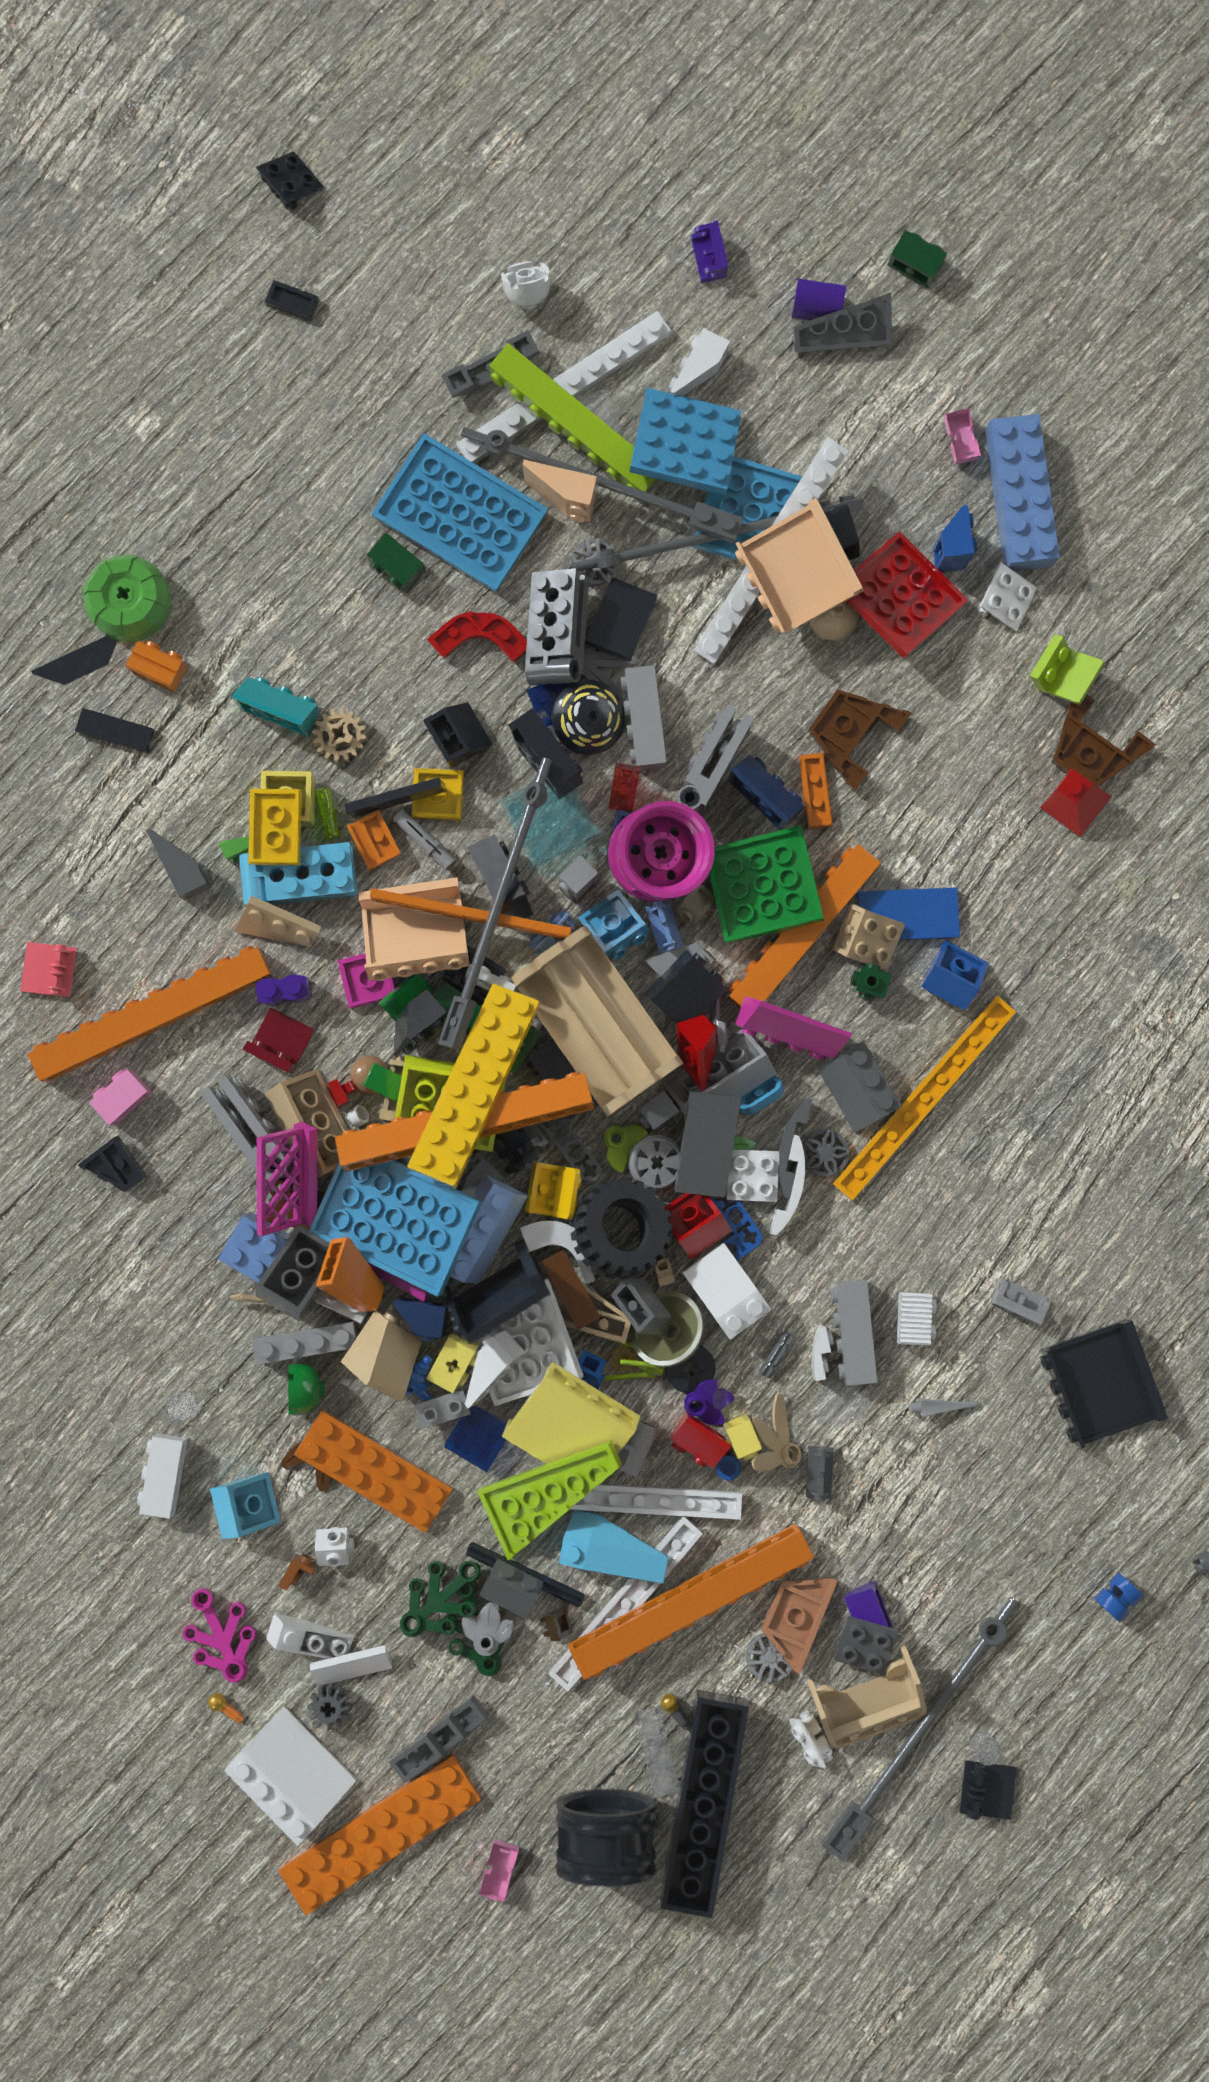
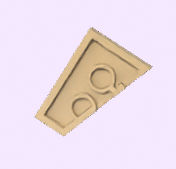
M251 896L234 932L311 948L321 926Z

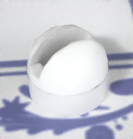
M356 1105L348 1112L347 1120L350 1119L352 1126L359 1127L369 1121V1113L362 1105Z

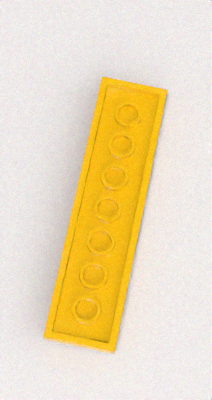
M494 983L492 984L408 1163L407 1168L453 1188L457 1187L539 1009L540 1002L538 1000Z

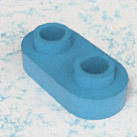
M773 1076L740 1097L741 1113L745 1115L755 1114L780 1098L784 1093V1086L780 1078Z

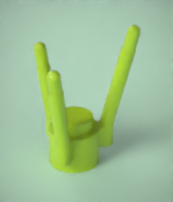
M626 1340L625 1344H624V1343H621V1342H617V1343L622 1344V1345H624V1346H626V1347H629V1348H631V1349H634V1347H633V1345H632V1342H629V1341H627V1340ZM621 1360L620 1363L622 1365L642 1367V1371L646 1372L605 1376L603 1380L655 1378V1375H663L664 1367L654 1366L645 1360Z

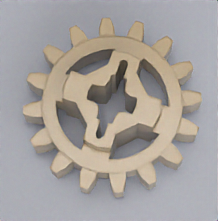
M344 708L340 709L339 714H336L334 709H331V716L329 717L323 713L324 721L315 722L319 730H313L312 732L314 736L318 737L313 740L315 746H320L318 748L320 755L326 752L325 758L329 761L334 757L336 763H339L341 758H344L348 763L350 755L358 758L356 751L358 749L364 751L365 748L361 742L367 741V737L362 735V733L367 731L366 727L359 726L362 723L361 718L354 719L355 714L353 711L346 715ZM352 725L356 730V738L350 734ZM342 732H343L344 735H345L344 738L339 737V738L337 739V738L335 737L336 734H340V735H341ZM324 733L330 738L328 746H326L324 741Z

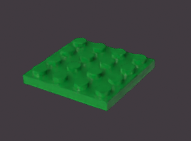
M802 825L714 847L715 855L709 874L726 945L824 921Z

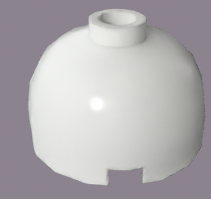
M533 262L517 263L507 267L506 274L503 272L501 274L506 297L513 304L524 309L535 308L537 304L547 297L551 288L549 267L543 263H540V267L533 266Z

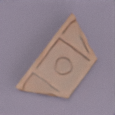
M837 1579L782 1580L778 1585L761 1630L797 1674H800L838 1582Z

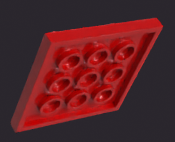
M899 531L854 569L864 591L846 602L905 659L969 600Z

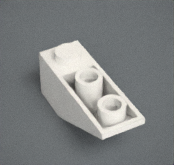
M705 328L700 336L696 335L690 346L692 351L689 357L685 356L680 364L679 370L681 372L678 378L674 377L669 385L668 391L670 395L684 396L718 373L729 352L730 341Z
M275 1613L266 1637L276 1650L326 1659L348 1654L354 1638L352 1635L300 1618Z

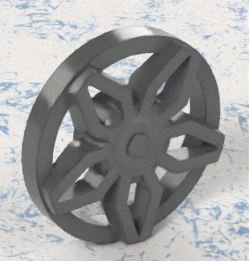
M823 1129L815 1131L803 1143L805 1166L809 1171L818 1176L835 1175L848 1162V1144L839 1133L833 1130ZM825 1133L822 1138V1144L819 1140L812 1139L816 1135ZM829 1134H831L830 1144L826 1143V1139L829 1136ZM835 1137H837L841 1141L843 1146L837 1145L833 1147V1145L835 1144ZM809 1142L816 1143L818 1145L816 1149H813ZM806 1148L815 1153V1155L810 1157L809 1161L806 1157ZM835 1150H844L845 1153L836 1155ZM844 1157L842 1164L837 1168V1162L834 1158ZM814 1158H817L819 1162L811 1166ZM829 1162L833 1163L834 1171L829 1168ZM824 1163V1168L828 1172H820L815 1170V1168L820 1167Z

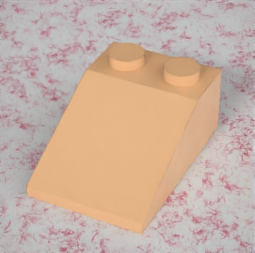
M528 460L523 461L524 481L529 487L566 517H570L572 521L578 523L591 521L597 496V476Z

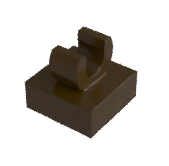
M567 1607L557 1608L540 1619V1623H547L548 1630L543 1632V1635L550 1637L551 1642L560 1641L573 1632Z

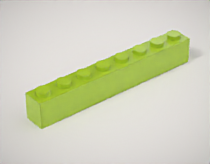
M509 343L505 345L489 365L490 378L495 384L500 387L502 385L505 386L517 402L521 403L523 401L527 404L529 411L535 417L544 418L552 431L557 434L561 432L568 438L567 442L576 450L580 448L587 454L586 457L591 463L596 466L599 464L606 469V474L612 480H619L625 485L648 492L658 480L630 473L634 446Z

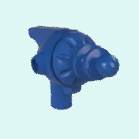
M425 1356L424 1359H420L414 1365L405 1396L416 1394L423 1401L431 1400L432 1395L427 1391L429 1383L426 1379L431 1367L430 1363L432 1362L430 1356Z

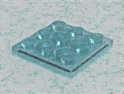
M544 783V786L547 788V801L535 810L523 845V849L533 868L600 835L577 788L559 800ZM526 788L499 801L515 834H517L526 807L523 802V794Z

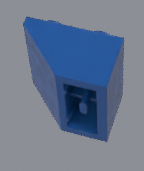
M963 505L941 532L933 547L935 567L940 572L965 570L968 563L972 560V556L977 551V541L975 537H972L971 533L974 519L973 514L969 513L968 505Z

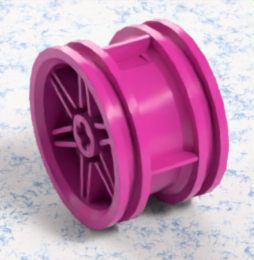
M658 801L648 804L625 817L615 828L608 847V863L612 875L619 886L637 899L649 902L673 899L686 895L698 888L707 878L715 855L713 836L704 818L694 809L674 801ZM646 825L653 826L652 834L646 833ZM672 827H675L678 830V835L676 837L670 834V829ZM633 845L640 849V853L638 855H634L631 853V847ZM660 848V855L662 857L656 858L654 850ZM682 850H686L689 854L686 860L681 858ZM644 868L649 869L648 878H644L641 874ZM668 871L675 874L673 880L667 879L666 874Z

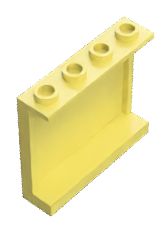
M552 1362L547 1368L543 1380L513 1420L509 1419L502 1437L545 1464L611 1440L618 1454L635 1433L640 1415Z

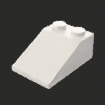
M724 1243L682 1272L730 1340L771 1311L769 1305Z

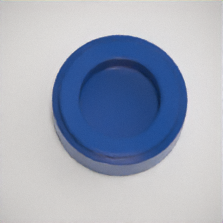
M725 1454L715 1465L718 1476L726 1481L736 1479L741 1473V1463L732 1454Z

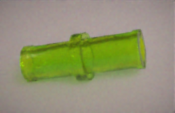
M331 788L316 789L315 793L319 806L318 818L322 820L325 839L338 838L341 836L336 819L338 811L334 809Z

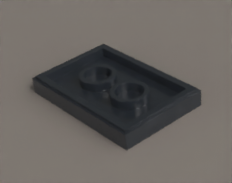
M612 577L587 634L585 644L631 662L658 595Z

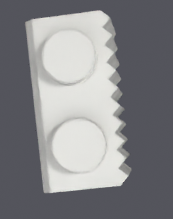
M899 1292L897 1343L931 1346V1340H935L936 1335L935 1325H931L932 1314L935 1315L937 1309L936 1299H932V1294Z

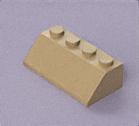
M315 1069L282 1081L265 1092L283 1131L294 1128V1124L299 1122L318 1129L317 1180L335 1172L339 1163L335 1137L342 1135V1132L348 1129L319 1070ZM294 1136L290 1137V1139L288 1140L290 1147L293 1146Z

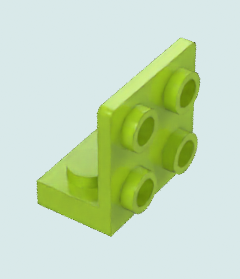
M1054 634L1030 677L1039 691L1079 705L1103 668L1104 662L1101 659L1071 650L1063 636Z

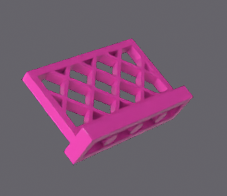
M295 1123L294 1128L257 1137V1234L261 1237L297 1226L298 1224L311 1226L316 1216L318 1129L306 1123ZM294 1136L293 1146L289 1150L285 1147V1144L290 1137ZM274 1142L276 1146L269 1156L266 1155V1143ZM283 1150L287 1154L278 1165L274 1160L280 1151ZM293 1159V1170L288 1174L285 1168ZM272 1164L276 1170L270 1179L267 1180L266 1171ZM283 1174L287 1178L278 1189L274 1184ZM293 1182V1193L288 1198L285 1192ZM272 1188L276 1194L270 1203L267 1204L266 1196ZM283 1198L287 1202L278 1213L274 1208ZM293 1206V1219L286 1220L285 1216ZM272 1212L276 1218L270 1226L266 1227V1220Z

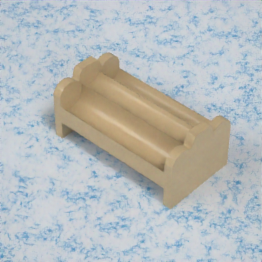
M583 926L565 940L550 947L533 962L523 967L511 977L513 984L516 985L517 990L521 994L540 1002L536 1016L575 1072L585 1073L590 1092L607 1118L682 1067L683 1062L669 1045L592 936L587 926Z

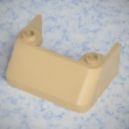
M906 1646L900 1647L903 1659L896 1658L888 1663L885 1669L886 1675L838 1692L836 1687H830V1685H822L815 1689L813 1681H808L831 1748L838 1749L916 1721L926 1715L927 1708L921 1683Z

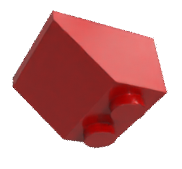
M684 1193L664 1207L665 1211L670 1210L671 1213L668 1224H673L672 1234L690 1260L732 1231L719 1209L707 1195Z
M685 1411L669 1436L670 1440L673 1441L672 1447L683 1454L685 1451H688L694 1455L693 1460L704 1468L707 1465L714 1468L732 1446L728 1438L690 1415L687 1411Z

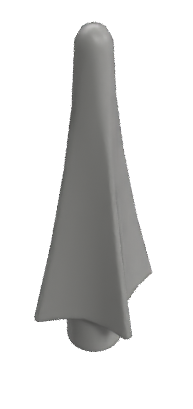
M917 1398L918 1403H909V1412L918 1413V1416L923 1418L943 1412L978 1407V1402Z

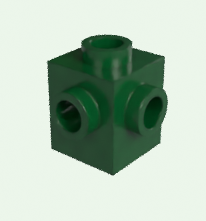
M866 963L865 967L861 966L858 968V971H853L850 985L854 986L852 992L859 993L858 998L873 1001V997L884 999L891 973L880 971L881 967L878 965ZM867 979L871 980V986L867 984Z

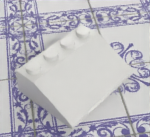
M286 1706L251 1739L224 1770L297 1846L322 1821L357 1780Z

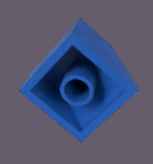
M945 939L930 965L921 987L929 993L943 998L951 1005L966 1010L980 990L989 963Z

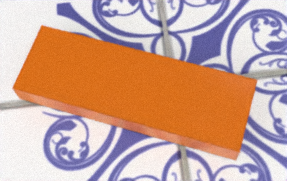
M824 753L799 755L798 760L807 830L832 827Z

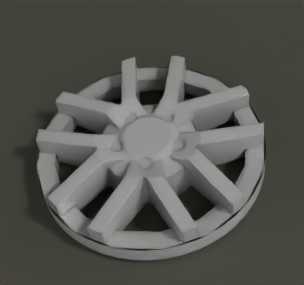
M599 538L586 539L574 550L572 563L583 561L576 560L577 555L585 557V560L599 556L600 545L606 549L613 547ZM590 544H596V551L591 550ZM586 545L587 552L581 551L580 549ZM614 565L613 569L611 567L604 568L610 573L607 577L601 571L602 568L589 569L592 572L589 584L601 585L608 582L615 574L617 565ZM587 570L582 571L580 575H584ZM595 573L600 576L601 580H593Z
M761 1633L749 1643L746 1652V1662L751 1673L758 1679L765 1682H777L784 1677L786 1678L792 1667L782 1658L783 1656L769 1639V1646L764 1647L761 1639L766 1637V1635ZM757 1641L760 1645L761 1651L752 1650L753 1646L756 1644ZM751 1654H760V1660L751 1661ZM780 1661L788 1665L785 1671L778 1667ZM761 1664L759 1672L757 1673L754 1670L753 1665ZM765 1667L769 1668L768 1678L762 1676ZM774 1668L779 1673H781V1675L773 1677Z

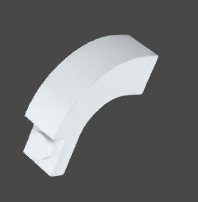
M549 1220L535 1222L520 1228L529 1252L546 1245L563 1246L575 1256L585 1283L589 1284L596 1281L594 1277L596 1273L593 1272L594 1266H586L582 1262L584 1259L582 1253L577 1255L574 1249L578 1245L576 1240H571L570 1233L575 1230V1227L563 1222Z

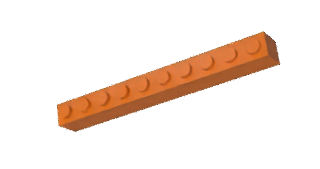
M248 946L240 950V955L232 959L230 956L222 958L216 962L217 966L210 969L207 967L195 971L193 973L194 976L187 980L185 978L177 979L171 983L172 987L165 990L159 988L148 993V998L139 1001V999L132 1000L125 1004L126 1008L118 1012L111 1010L102 1015L103 1019L97 1022L93 1020L81 1024L79 1026L80 1029L73 1033L67 1031L59 1034L54 1042L49 1044L48 1042H43L34 1046V1051L27 1055L39 1081L47 1083L251 988L260 980L274 977L262 950L258 947Z
M570 1073L564 1079L556 1081L555 1079H546L540 1085L532 1087L530 1085L519 1086L515 1089L516 1091L509 1093L500 1091L479 1138L593 1110L594 1105L585 1073ZM428 1110L421 1111L415 1117L407 1119L406 1117H397L392 1119L391 1123L383 1125L374 1123L368 1125L367 1129L347 1130L342 1132V1135L335 1137L340 1166L345 1172H350L412 1156L432 1112Z
M793 1524L568 1644L570 1653L584 1680L596 1678L603 1673L604 1669L612 1665L618 1666L622 1664L632 1654L645 1652L649 1645L657 1641L662 1642L669 1639L672 1633L679 1629L690 1628L695 1624L696 1620L714 1615L724 1605L735 1604L741 1599V1596L749 1592L755 1593L761 1590L764 1584L771 1580L777 1581L782 1579L786 1572L794 1568L799 1569L806 1566L809 1560L814 1558L801 1530L796 1524Z

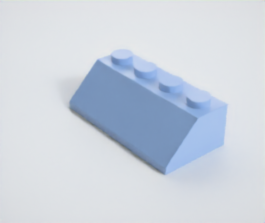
M486 1174L472 1196L483 1202L450 1275L464 1283L480 1282L528 1198L527 1194Z

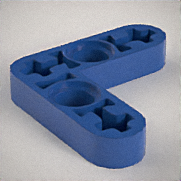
M710 1196V1199L719 1209L733 1232V1235L722 1243L735 1246L737 1253L734 1258L737 1261L761 1243V1232L739 1200H734L736 1205L728 1207L723 1212L721 1207H725L723 1201H716L715 1196ZM733 1209H738L743 1214V1219L738 1224H734L729 1220V1213ZM747 1220L750 1223L749 1226H746L747 1230L750 1233L755 1232L757 1234L754 1237L756 1241L754 1244L744 1242L743 1239H745L746 1234L743 1230L739 1233L735 1230L743 1226Z

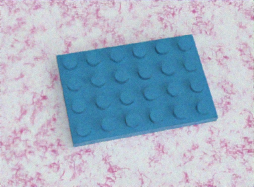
M423 433L371 515L377 521L497 593L549 511L548 508Z
M396 1160L350 1172H345L340 1166L339 1161L309 1231L329 1243L332 1239L348 1237L353 1241L367 1262L435 1296L441 1297L483 1201L456 1188L409 1170L407 1165Z

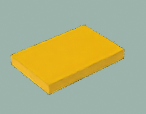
M250 789L249 865L300 866L301 789Z

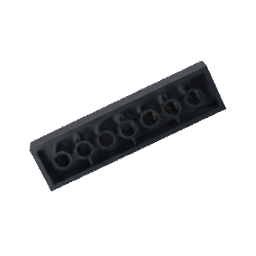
M696 1689L660 1893L661 1909L713 1919L749 1711L747 1698Z

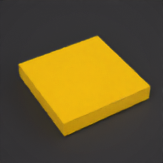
M414 768L413 784L438 777L445 783L447 792L412 801L411 817L413 819L462 821L464 770Z

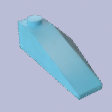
M574 1510L563 1538L559 1564L594 1572L664 1583L669 1557L646 1542L640 1541L627 1533L628 1531L622 1527L611 1523L601 1514Z

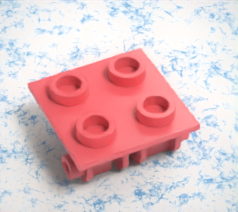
M27 942L20 991L70 997L77 948L67 947L62 944L49 945Z

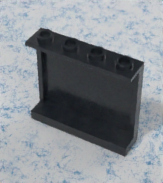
M523 1239L514 1244L520 1257L519 1259L456 1297L449 1285L445 1286L447 1296L444 1298L448 1304L447 1308L451 1314L450 1318L454 1323L453 1328L460 1339L465 1337L468 1343L471 1344L551 1294L531 1251L529 1252Z
M1124 1319L1041 1349L1043 1356H1040L1041 1364L1045 1371H1049L1052 1380H1049V1386L1052 1393L1057 1395L1060 1404L1057 1405L1061 1418L1067 1421L1069 1429H1066V1433L1071 1444L1075 1443V1446L1083 1449L1085 1448L1084 1444L1152 1420L1159 1422L1168 1419L1132 1320Z

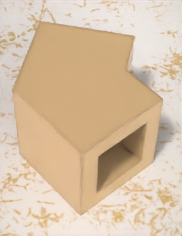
M669 1258L657 1261V1265L654 1267L659 1286L675 1283Z

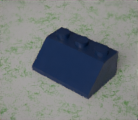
M748 755L731 769L728 782L779 830H783L802 811L804 805L801 802L803 800L794 791L789 792L783 786L785 783L776 774L771 775L766 770L767 766L760 758H753L751 755Z

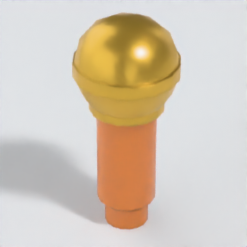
M214 1693L210 1696L208 1706L211 1710L221 1711L234 1722L241 1723L244 1716L227 1703L222 1693Z

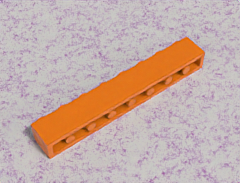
M859 844L854 849L849 846L840 857L843 862L839 867L836 868L833 865L824 877L827 881L822 887L818 884L816 885L824 921L777 932L776 934L779 935V938L774 943L769 941L760 951L763 957L758 962L753 960L744 970L747 973L746 977L742 981L737 979L728 989L731 992L728 999L740 1009L745 996L764 1002L880 865V861Z

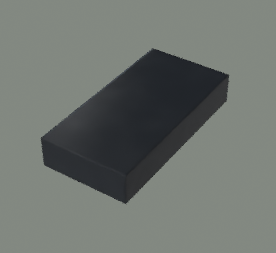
M273 280L265 299V304L268 307L311 322L320 299L317 295Z

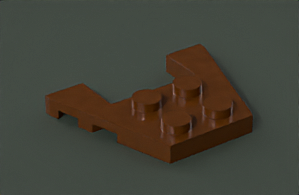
M837 689L812 723L808 732L849 788L855 792L869 772L848 758L875 719H878L898 733L911 715V712L892 708L891 705L884 703L879 704L867 700L868 698Z
M1086 694L1081 704L1078 705L1070 702L1051 763L1065 773L1072 767L1099 786L1150 751L1156 744L1137 731L1123 751H1121L1081 722L1084 715L1096 701Z

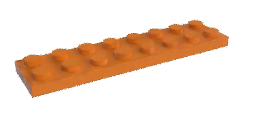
M452 1753L281 1866L278 1872L306 1916L479 1802L481 1796L455 1754Z

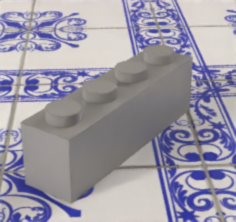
M655 665L625 668V676L620 678L622 692L627 691L628 701H623L625 716L630 715L631 725H626L628 740H633L634 749H629L631 764H636V771L666 768L667 761Z
M867 1280L834 1282V1288H830L832 1303H836L837 1313H833L834 1328H838L839 1339H835L836 1352L841 1354L842 1364H838L839 1379H843L844 1384L847 1386L877 1383Z
M349 1321L251 1339L255 1365L350 1349L359 1335L357 1322Z

